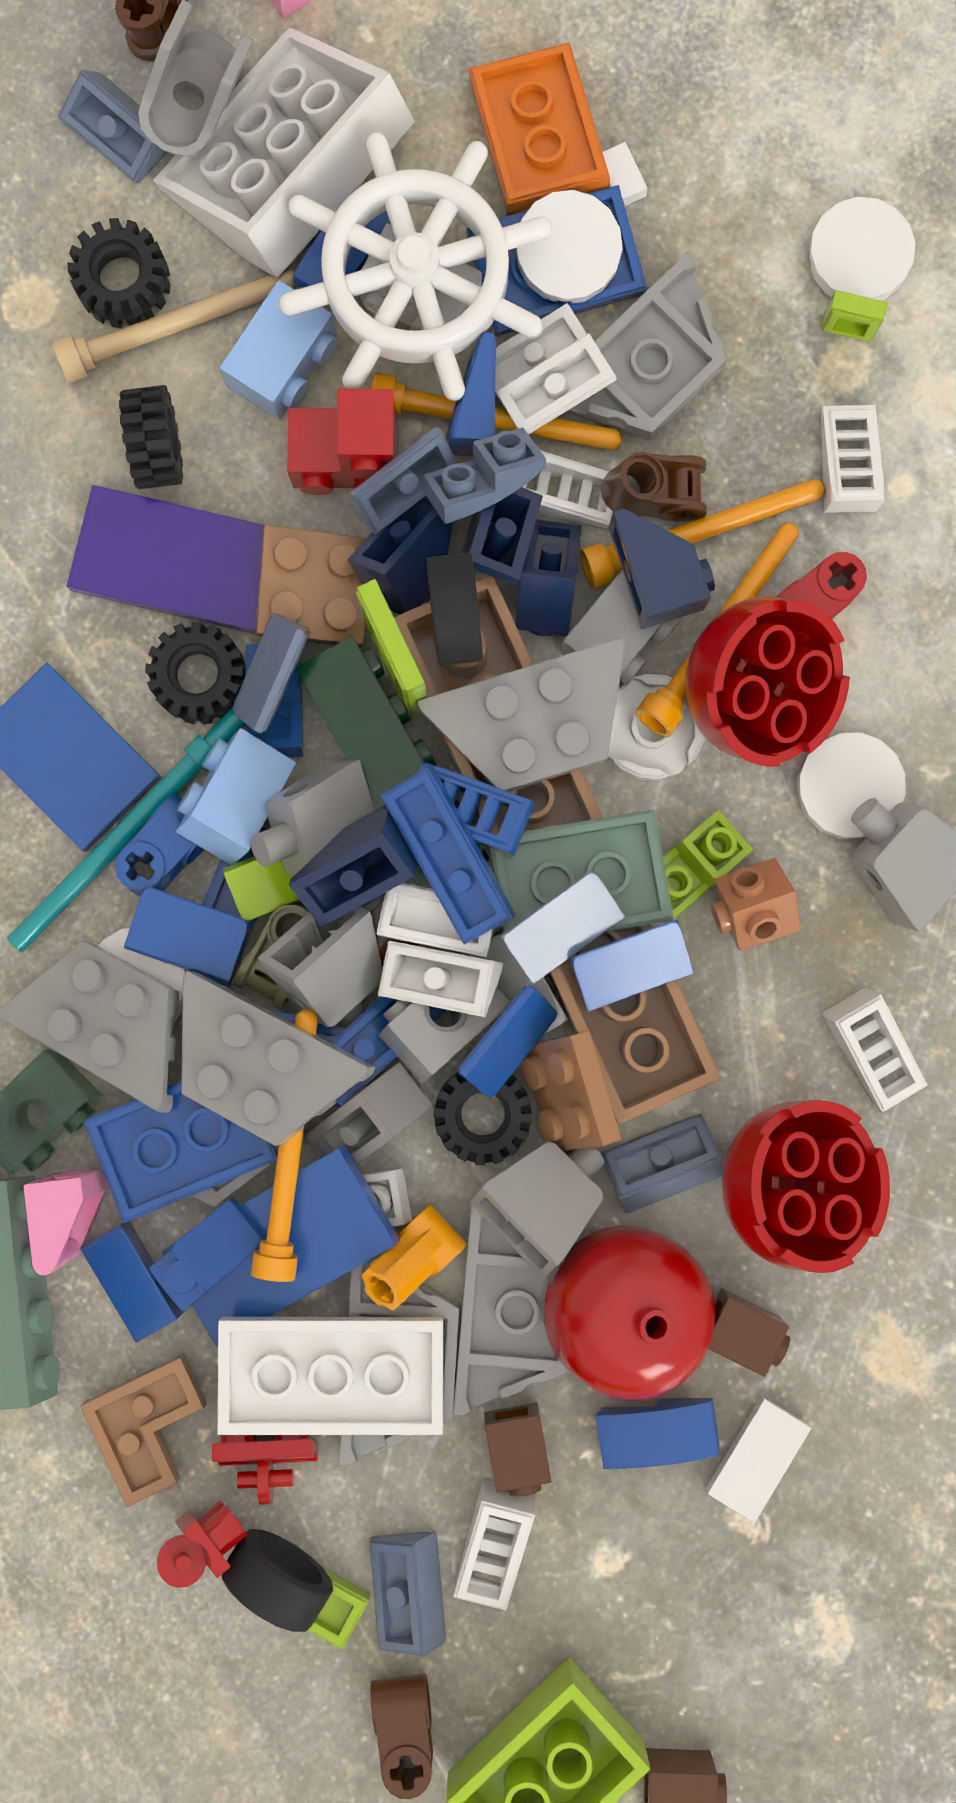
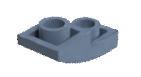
M523 427L512 431H502L494 436L473 441V460L452 464L446 468L423 474L424 493L444 524L479 512L514 493L546 468V458Z

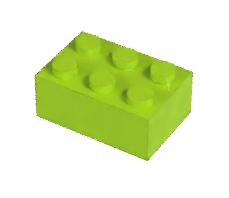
M568 1657L448 1771L446 1803H616L650 1770L645 1742L572 1659Z

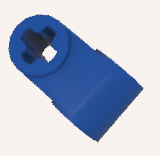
M176 794L170 796L154 811L145 826L120 851L116 858L115 870L117 877L124 886L128 887L131 892L138 896H141L146 886L164 891L176 876L205 850L176 833L185 816L177 810L182 799ZM139 860L145 864L151 862L150 867L155 873L149 880L142 876L137 877L138 873L133 866Z

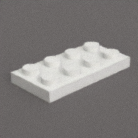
M221 1317L218 1324L217 1435H443V1317Z

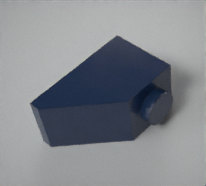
M521 487L501 501L473 514L461 553L470 552L472 554L475 570L512 585H517L542 502V495Z
M425 496L376 535L372 532L347 561L362 585L376 579L390 611L401 615L421 606L430 596L426 559L431 556L448 554L453 522L444 524L427 496Z
M624 508L613 511L608 528L641 630L703 611L711 598L710 592L715 590V582L707 559L699 560L694 544Z
M536 519L521 573L515 621L518 630L529 631L539 636H550L553 634L568 635L577 577L581 525Z
M383 805L344 827L290 879L289 886L318 924L323 927L415 877L418 862L386 805Z

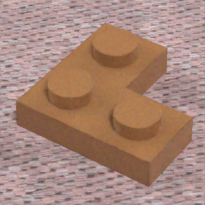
M185 1354L90 1398L80 1406L126 1508L176 1484L180 1479V1475L159 1430L203 1409L207 1404Z

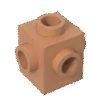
M776 858L714 879L718 901L711 903V911L715 923L721 934L730 932L739 951L801 930L795 890Z

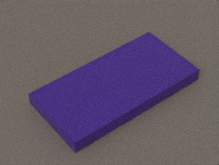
M92 485L66 587L70 591L255 634L261 540L264 525Z

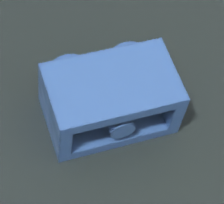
M280 280L277 281L219 368L227 388L279 421L288 408H296L301 403L309 386V382L306 380L317 364L324 366L329 361L338 343L333 314L324 308L318 307L292 316L281 312L278 305L280 297L287 292L294 291V289Z
M242 728L227 743L219 738L203 762L202 766L210 772L202 786L194 782L178 806L177 810L185 816L176 833L228 864H235L250 850L251 837L259 833L267 818L265 810L266 801L282 790L296 762Z

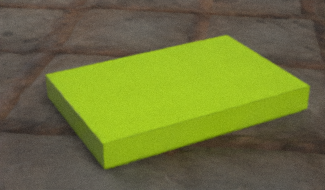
M373 579L358 586L356 595L372 641L410 718L412 717L414 720L423 716L417 701L427 698L425 682L376 579Z

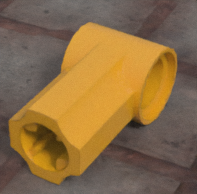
M432 1204L428 1205L398 1234L400 1241L376 1258L361 1275L365 1283V1292L377 1305H383L394 1311L429 1276L433 1278L468 1245Z

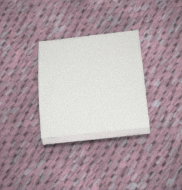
M568 303L541 319L543 328L538 336L530 338L518 333L496 347L495 395L517 429L523 427L528 435L617 380L590 334H586Z

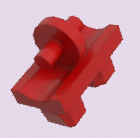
M220 1435V1443L212 1444V1462H218L220 1467L257 1465V1471H239L237 1473V1488H257L259 1504L267 1505L273 1502L274 1487L294 1486V1470H274V1464L318 1462V1444L311 1439V1435H276V1441L256 1442V1435Z
M218 1501L197 1520L187 1511L175 1521L184 1535H176L166 1540L161 1546L156 1558L157 1570L162 1580L176 1588L189 1587L196 1583L203 1575L206 1565L215 1577L218 1578L231 1567L223 1555L248 1534L226 1505L224 1506L221 1501Z

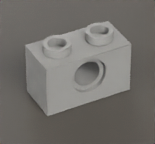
M496 987L486 1017L450 1010L453 1016L452 1026L441 1027L432 1021L429 1014V1006L399 1000L383 1014L390 1023L380 1032L379 1037L389 1048H392L397 1057L423 1084L499 1016L511 1001Z

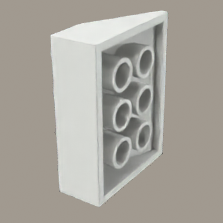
M289 27L234 88L212 137L205 148L191 157L175 155L155 177L153 182L162 192L241 257L278 278L319 232L318 228L294 217L290 213V199L295 195H303L336 212L345 199L364 182L365 178L373 170L366 147L368 136L374 132L382 133L387 138L391 150L415 121L389 72Z

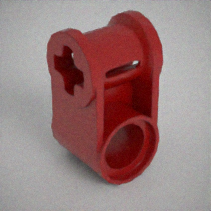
M837 552L826 557L803 578L794 581L776 597L812 604L823 610L833 619L850 605L864 588L867 580L866 568L862 560L854 554ZM841 574L846 576L848 582L844 587L841 585L834 590L829 586L828 581L832 576L834 578ZM792 631L795 645L802 646L810 639L805 633Z

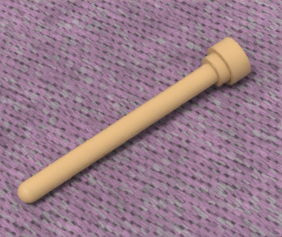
M285 269L278 278L268 275L86 341L84 336L74 340L73 336L69 335L51 343L68 384L88 377L87 371L96 368L95 362L265 301L278 280L295 289L297 287L293 283L295 272Z

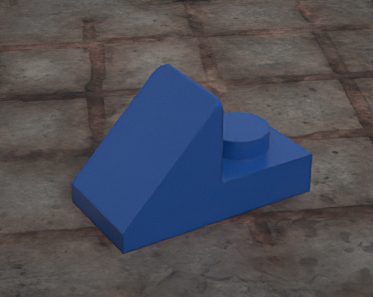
M232 1197L171 1246V1250L148 1270L178 1308L184 1312L250 1256L253 1251L257 1250L260 1247L261 1240L267 1238L234 1197Z

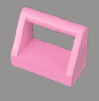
M102 1167L53 1173L24 1185L32 1265L36 1273L48 1275L81 1253L80 1249L85 1244L108 1189Z

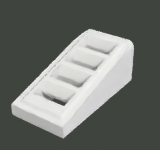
M822 406L821 438L823 484L825 487L823 495L824 513L877 512L884 503V478L876 406ZM862 420L863 430H836L835 421ZM837 441H863V449H838ZM864 460V468H840L839 461ZM864 479L865 487H842L841 480Z
M541 451L546 458V468L537 475L534 490H530L543 496L538 514L609 529L613 511L607 507L602 499L601 490L597 508L588 507L592 485L601 486L602 480L609 471ZM551 476L559 477L554 497L547 495ZM572 480L580 482L575 503L568 501Z
M862 988L822 1013L834 1038L880 1112L883 1113L928 1086L880 993L870 988ZM870 1014V1016H869L868 1018H866V1019L862 1020L861 1022L857 1023L856 1025L850 1027V1026L853 1025L854 1023L858 1022L859 1020L863 1019L864 1017H866V1016H868V1015ZM879 1029L882 1034L881 1036L862 1047L860 1046L858 1041ZM891 1049L893 1055L873 1067L870 1066L869 1061ZM900 1067L903 1069L905 1074L881 1087L878 1080Z
M484 1480L482 1482L453 1590L454 1598L506 1611L535 1518V1494L517 1497L510 1496L508 1491L496 1493L494 1481ZM485 1528L512 1534V1539L487 1533ZM481 1550L507 1557V1559L502 1561L479 1555L478 1552ZM474 1570L501 1577V1582L499 1584L475 1578L471 1575Z

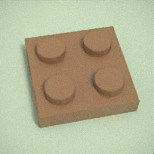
M264 525L261 540L254 636H263L270 617L275 613L309 627L311 633L307 642L337 645L353 636L359 648L364 645L365 621L356 595L357 587L362 584L347 560L366 538Z
M590 1031L537 1042L522 1061V1074L526 1084L532 1089L539 1112L537 1115V1125L543 1139L546 1142L551 1141L555 1143L561 1150L600 1147L622 1140Z

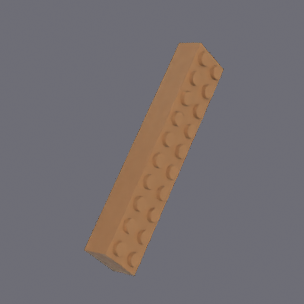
M489 575L475 581L482 638V661L442 666L438 664L431 601L394 617L425 682L427 698L534 665L494 577ZM440 731L458 774L490 785L482 776V773L469 760H466ZM581 769L510 791V793L527 798L535 803L524 831L603 818ZM482 798L476 810L478 818H480L486 802ZM501 805L491 834L498 835L509 807ZM652 925L604 932L571 957L653 927ZM567 959L548 973L574 1032L590 1031L618 1124H622L721 1079L677 980L587 1012L569 960Z

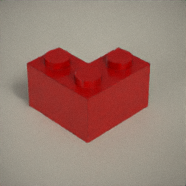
M337 389V408H288L287 472L293 488H301L303 493L310 495H327L333 492V488L355 489L398 456L399 426L393 389Z

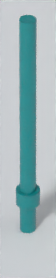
M233 708L203 738L198 734L183 749L187 754L7 937V940L20 952L26 950L116 858L120 851L145 826L150 816L165 800L174 794L177 795L202 769L206 772L208 771L202 765L216 741L220 738L227 743L240 728L246 725L245 722L235 715Z

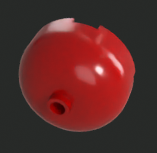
M771 596L755 597L740 601L729 606L714 617L700 633L692 648L685 676L688 708L697 728L703 736L716 748L732 757L766 767H779L781 762L790 760L802 752L812 753L818 748L838 722L849 690L850 676L843 675V659L839 643L845 640L835 622L823 610L812 604ZM792 631L805 633L810 639L802 646L795 645Z
M830 1101L784 1102L764 1109L752 1117L737 1133L729 1147L724 1162L722 1174L723 1200L728 1218L737 1235L759 1257L776 1266L791 1270L814 1273L835 1272L854 1264L852 1258L861 1251L869 1238L879 1236L889 1206V1170L883 1149L874 1147L868 1133L859 1123L862 1118L858 1114L841 1104Z
M638 1226L607 1227L593 1232L578 1241L570 1249L571 1253L560 1266L553 1283H548L545 1295V1329L550 1345L559 1361L575 1377L590 1388L617 1399L644 1400L654 1398L681 1385L695 1372L703 1361L714 1333V1297L702 1267L677 1242Z

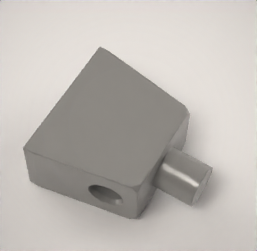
M360 759L327 762L266 801L265 810L271 828L251 837L253 854L264 867L282 860L285 871L289 875H295L344 827L373 812L375 808Z
M876 798L868 799L851 816V822L866 836V839L852 853L851 862L889 918L896 925L921 932L956 893V830L922 806L899 803L888 812Z
M361 906L323 927L318 924L309 912L258 957L262 967L292 1004L299 1010L309 1009L317 1015L318 1022L326 1027H332L336 1024L348 1027L363 1014L365 1009L361 1001L380 984L383 971L371 913Z
M548 1141L489 1180L469 1203L542 1278H545L564 1260L605 1197L602 1190L591 1180L604 1166V1159L595 1147L573 1149L566 1155L555 1143Z

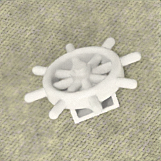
M374 132L368 136L366 147L376 178L357 188L345 199L336 212L303 195H295L290 199L289 211L294 217L326 233L321 257L323 282L283 294L278 302L279 309L283 314L292 316L330 304L331 310L339 324L359 344L342 378L346 389H361L378 357L381 356L404 363L434 362L444 395L449 400L456 401L463 397L465 386L455 355L475 343L482 333L489 329L494 320L530 338L536 337L541 333L543 324L538 316L504 299L508 283V250L546 239L551 234L552 225L546 217L540 216L503 228L501 227L497 216L489 204L479 193L471 188L488 155L487 148L482 142L474 141L468 145L452 176L425 169L397 171L387 138L380 132ZM419 204L434 207L421 233L415 230L408 205ZM387 211L390 224L387 223L381 235L364 227L373 218ZM455 216L463 221L475 235L439 247ZM351 246L369 255L360 271L345 275L347 257ZM485 257L486 273L482 284V272L465 263ZM359 295V296H360V301L363 302V306H364L370 313H372L373 315H375V318H372L369 314H367V313L358 305V303L355 301V299H354L353 297ZM398 321L409 325L410 330L397 329L395 326Z

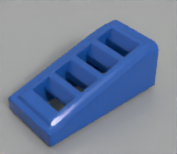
M483 332L469 357L463 377L465 393L462 398L456 400L445 436L453 455L473 457V441L495 435L496 337H494V333Z
M423 762L420 765L417 773L427 767H434L453 803H455L459 791L464 793L458 812L476 843L515 855L535 803L533 801L429 763ZM482 798L486 802L475 828L470 825ZM501 805L507 806L509 808L498 835L491 834Z

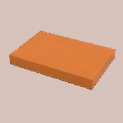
M570 42L469 68L470 84L507 215L529 210L536 201L552 192L576 190L588 194L610 187L609 172Z

